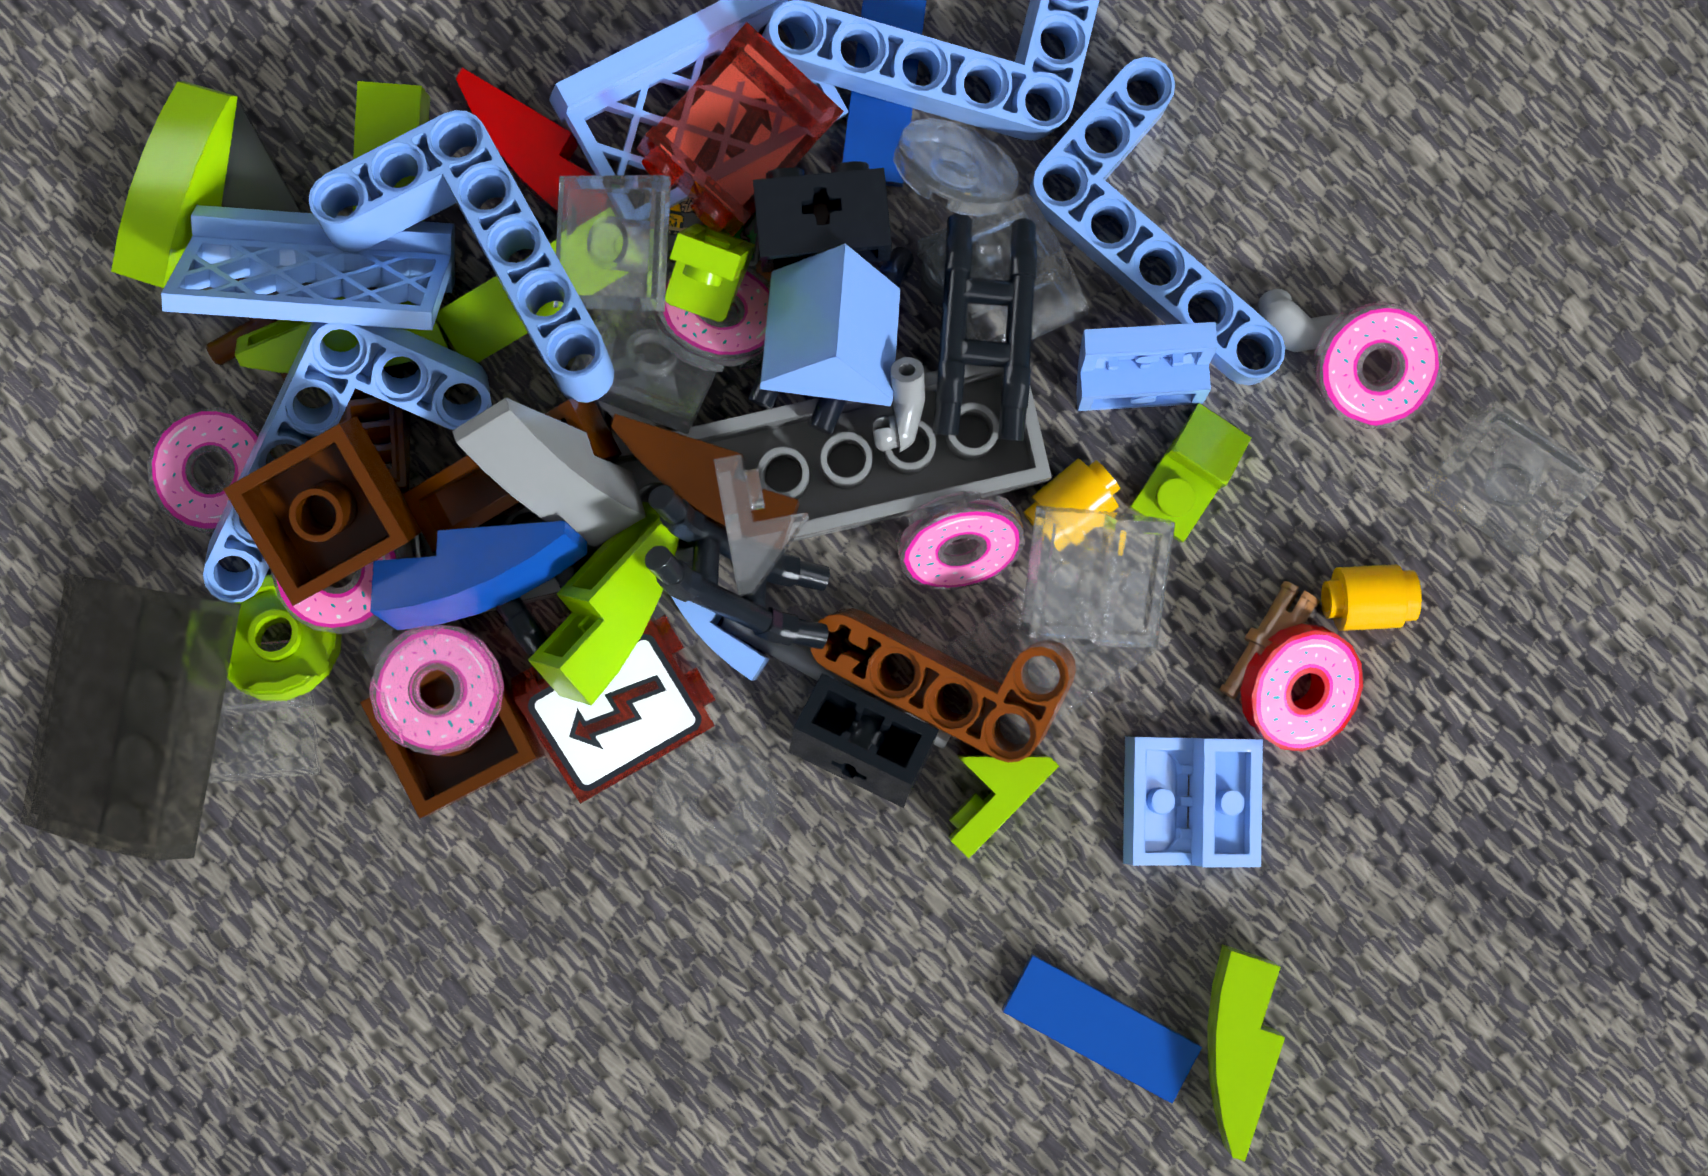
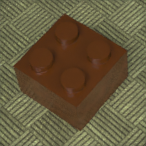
M357 416L337 424L223 489L292 606L408 543L422 532L403 494Z
M478 642L493 661L500 695L487 726L479 735L461 745L443 750H430L418 747L405 741L392 730L382 715L378 703V693L360 702L419 819L432 815L546 756L488 643ZM433 664L423 669L417 675L413 687L414 697L418 705L430 714L444 715L450 713L458 707L463 699L464 683L462 677L454 668L448 665Z

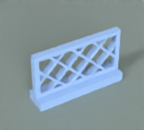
M720 0L555 84L549 101L561 123L567 122L627 231L694 196V193L814 130L818 131L848 114L849 111L835 86L782 71L772 66L766 58L753 54L758 32L766 28L774 11L783 3L788 2V0ZM794 23L781 25L792 45L791 49L801 50L809 46V39L801 26ZM747 39L744 51L731 47ZM739 53L748 58L758 69L782 76L783 80L780 87L782 92L778 107L776 108L741 96L745 81L737 82L734 94L698 82L703 61L715 54L728 58L731 54ZM693 66L690 79L676 75ZM794 80L815 87L827 109L811 118L785 111L784 107L791 81ZM661 82L686 91L679 122L642 110L649 88ZM699 89L732 100L724 133H721V136L686 125L694 94ZM638 94L635 108L621 103ZM739 103L747 105L752 110V113L763 116L762 110L775 114L767 141L754 147L729 139ZM604 111L631 119L623 150L597 143L586 120ZM782 117L800 122L796 126L777 135ZM639 122L660 129H664L666 125L677 128L667 165L630 153ZM684 131L710 139L712 141L709 145L716 146L717 150L719 148L713 169L702 175H697L674 167ZM740 149L746 151L722 164L726 150L738 153ZM606 158L619 162L616 175ZM627 164L662 175L657 198L635 210L621 186ZM674 175L690 179L687 183L667 192L670 179L678 180Z
M196 205L191 214L192 238L161 292L162 311L433 330L444 293H452L455 284V224L420 221L368 249L359 252H344L330 242L313 213ZM337 215V216H336V218L346 217V216H342V215ZM238 278H246V279L239 280V281H236V280H235V279H238ZM305 282L312 283V284L305 285V286L302 285V283H305ZM207 287H212V289L209 290H201ZM378 287V289L372 291L367 288ZM276 291L279 293V294H276V295H266V294L273 293V292H276ZM341 296H343V297L346 298V299H343V300H336V299H335V298H338V297H341ZM406 301H410L411 303H413V304H415V305H406V304H400V303H403V302H406Z

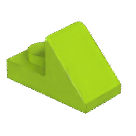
M697 223L682 230L677 234L670 255V259L675 260L676 263L665 293V301L677 308L716 322H723L729 314L756 245Z
M1198 403L1129 509L1183 543L1217 491L1225 487L1231 479L1251 437Z
M956 755L992 792L984 800L974 793L960 806L949 819L956 829L948 838L965 856L970 858L1045 782L1059 765L1047 755H1030L1019 762L1009 763L998 760L990 755Z

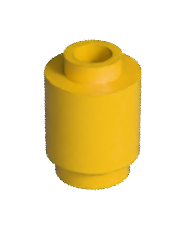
M1078 458L1031 497L1034 503L1023 513L1044 540L1056 551L1066 542L1071 546L1074 545L1115 511L1119 505L1113 495L1120 490V487L1099 461L1095 460L1087 466Z
M1397 564L1336 567L1331 580L1324 581L1322 585V610L1326 619H1333L1339 631L1401 628L1405 621H1416L1420 616L1422 605L1420 581L1414 570H1402Z

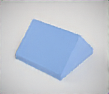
M846 243L772 271L760 389L891 406L893 401L891 366L896 361L900 288Z

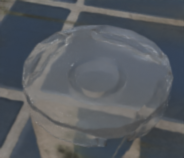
M929 118L910 123L903 129L898 139L893 161L901 178L923 198L926 197L930 200L934 192L938 196L947 199L948 202L945 208L950 209L952 212L977 217L1000 213L1007 206L1018 187L1019 173L1012 159L995 142L976 130L952 121Z

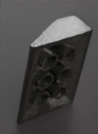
M66 573L20 823L93 848L148 860L194 858L241 604Z

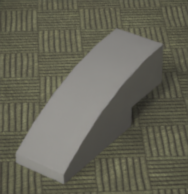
M504 398L453 430L456 443L512 497L546 522L566 521L589 545L596 547L647 517L632 471L594 456L587 432L508 398Z

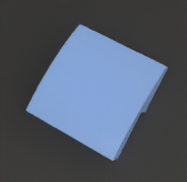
M1216 322L1085 329L1081 340L1078 362L1077 411L1203 404L1211 390L1209 363L1218 348Z
M672 597L687 622L717 655L751 681L757 680L770 660L768 657L718 626L717 624L722 618L721 615L691 601L683 602Z
M1125 736L1123 864L1133 866L1261 867L1263 739ZM1188 774H1189V796H1188ZM1188 806H1189V828H1187V808H1188Z

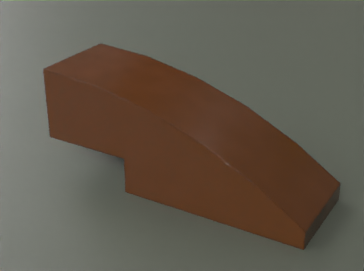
M569 399L545 413L547 416L587 432L594 456L610 461L622 454L594 401L584 403ZM468 455L403 494L433 553L437 549L438 530L489 527L526 507L486 474Z
M614 414L611 424L613 430L634 456L664 485L671 487L682 500L685 499L694 509L703 513L705 517L742 537L784 553L800 503L798 499L739 481L745 462L743 454Z

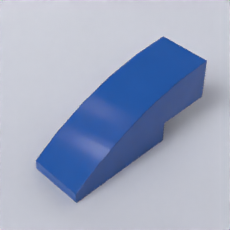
M566 521L438 530L436 556L373 561L370 612L396 630L440 625L477 615L514 600L556 577L587 554V541Z

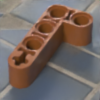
M854 608L841 609L819 620L818 623L828 626V639L821 650L810 647L816 662L830 672L978 750L1008 763L1019 762L1029 757L1042 742L1076 674L1075 659L1067 647L1053 640H1041L1028 646L1019 654L1003 683H1000L872 615ZM847 626L851 629L848 640L858 647H853L841 653L837 650L840 639L833 635L832 632ZM878 642L881 643V647L873 655L865 651ZM892 653L903 654L911 660L915 669L914 680L911 684L902 685L891 679L887 671V661ZM871 656L867 667L864 666V662ZM1034 656H1045L1053 660L1059 669L1060 678L1058 685L1050 688L1036 685L1028 674L1030 659ZM946 684H960L969 691L973 703L970 713L957 714L947 708L943 700V691ZM1013 713L1024 718L1030 727L1031 735L1029 741L1024 744H1014L1006 740L1000 732L999 722L1001 716Z

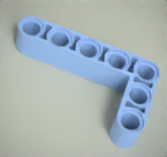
M801 0L785 2L774 11L762 34L761 47L765 58L771 65L782 71L1014 138L1038 140L1048 136L1064 123L1073 109L1099 0H1030L1015 62ZM786 23H794L801 26L808 35L809 46L801 50L785 46L780 40L778 27ZM1042 33H1052L1060 38L1065 47L1064 59H1054L1044 52L1040 43ZM856 41L862 44L868 50L870 65L864 68L849 65L842 57L840 51L841 43ZM912 58L922 61L929 69L931 75L930 84L920 86L911 83L904 75L902 69L903 60ZM977 76L987 83L991 92L989 103H977L971 100L964 88L965 77ZM1026 94H1038L1048 102L1050 108V118L1048 121H1039L1028 113L1025 106Z
M1150 57L1134 59L1118 73L1040 162L1030 184L1029 195L1031 203L1044 219L1166 325L1194 323L1188 313L1189 301L1198 297L1210 300L1218 311V322L1216 324L1218 348L1210 363L1237 384L1253 385L1260 383L1278 370L1284 360L1285 345L1283 337L1277 329L1105 181L1161 118L1174 95L1175 81L1173 73L1165 63ZM1137 80L1152 84L1157 90L1158 101L1148 106L1135 103L1128 95L1127 85ZM1095 127L1106 128L1115 136L1117 149L1106 154L1095 152L1086 143L1085 132ZM1054 174L1065 175L1074 183L1076 196L1063 202L1055 201L1044 191L1043 180ZM1101 215L1114 217L1122 225L1123 239L1112 244L1100 241L1092 232L1091 221ZM1149 256L1159 257L1164 260L1170 268V282L1160 286L1147 282L1141 275L1139 269L1140 261ZM1253 339L1261 344L1266 354L1265 364L1262 369H1249L1238 360L1236 350L1240 340Z
M460 110L444 113L326 173L314 183L308 200L311 212L330 242L344 252H359L368 249L457 203L558 389L566 398L584 403L597 400L608 392L613 383L615 371L601 334L484 124L476 115ZM467 146L474 147L466 156L452 157L461 148ZM416 176L409 185L401 188L394 187L402 178ZM495 197L504 198L495 208L488 210L480 209L481 205L488 199ZM352 205L357 206L350 215L336 218L342 209ZM518 250H533L532 254L524 261L517 263L508 262L510 256ZM551 301H561L564 303L561 309L553 315H536L539 308L545 303ZM581 354L594 356L592 362L584 369L578 371L565 369L568 362L575 356Z
M312 322L238 480L275 460L270 454V450L277 445L289 444L298 447L339 424L355 388L445 428L454 430L492 406L488 376L483 367L473 359L403 328ZM343 329L354 334L359 342L349 351L337 352L328 348L322 338L332 330ZM403 356L415 361L419 369L412 376L400 379L389 375L383 367L392 358ZM460 383L469 384L478 391V395L474 400L461 405L451 403L445 398L444 393L449 387ZM316 387L327 392L331 400L323 407L309 408L301 404L296 395L304 388ZM228 500L208 544L203 579L211 595L221 601L235 603L245 601L255 595L261 587L270 567L232 503ZM227 556H238L248 561L251 567L243 572L235 573L224 569L218 561Z

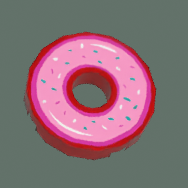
M1302 623L1281 629L1268 639L1272 643L1264 649L1262 654L1256 652L1247 664L1240 689L1242 712L1256 732L1278 748L1303 752L1322 746L1343 731L1356 712L1363 689L1362 663L1349 642L1323 626ZM1310 673L1311 686L1308 692L1301 699L1292 701L1291 692L1293 685L1301 676Z

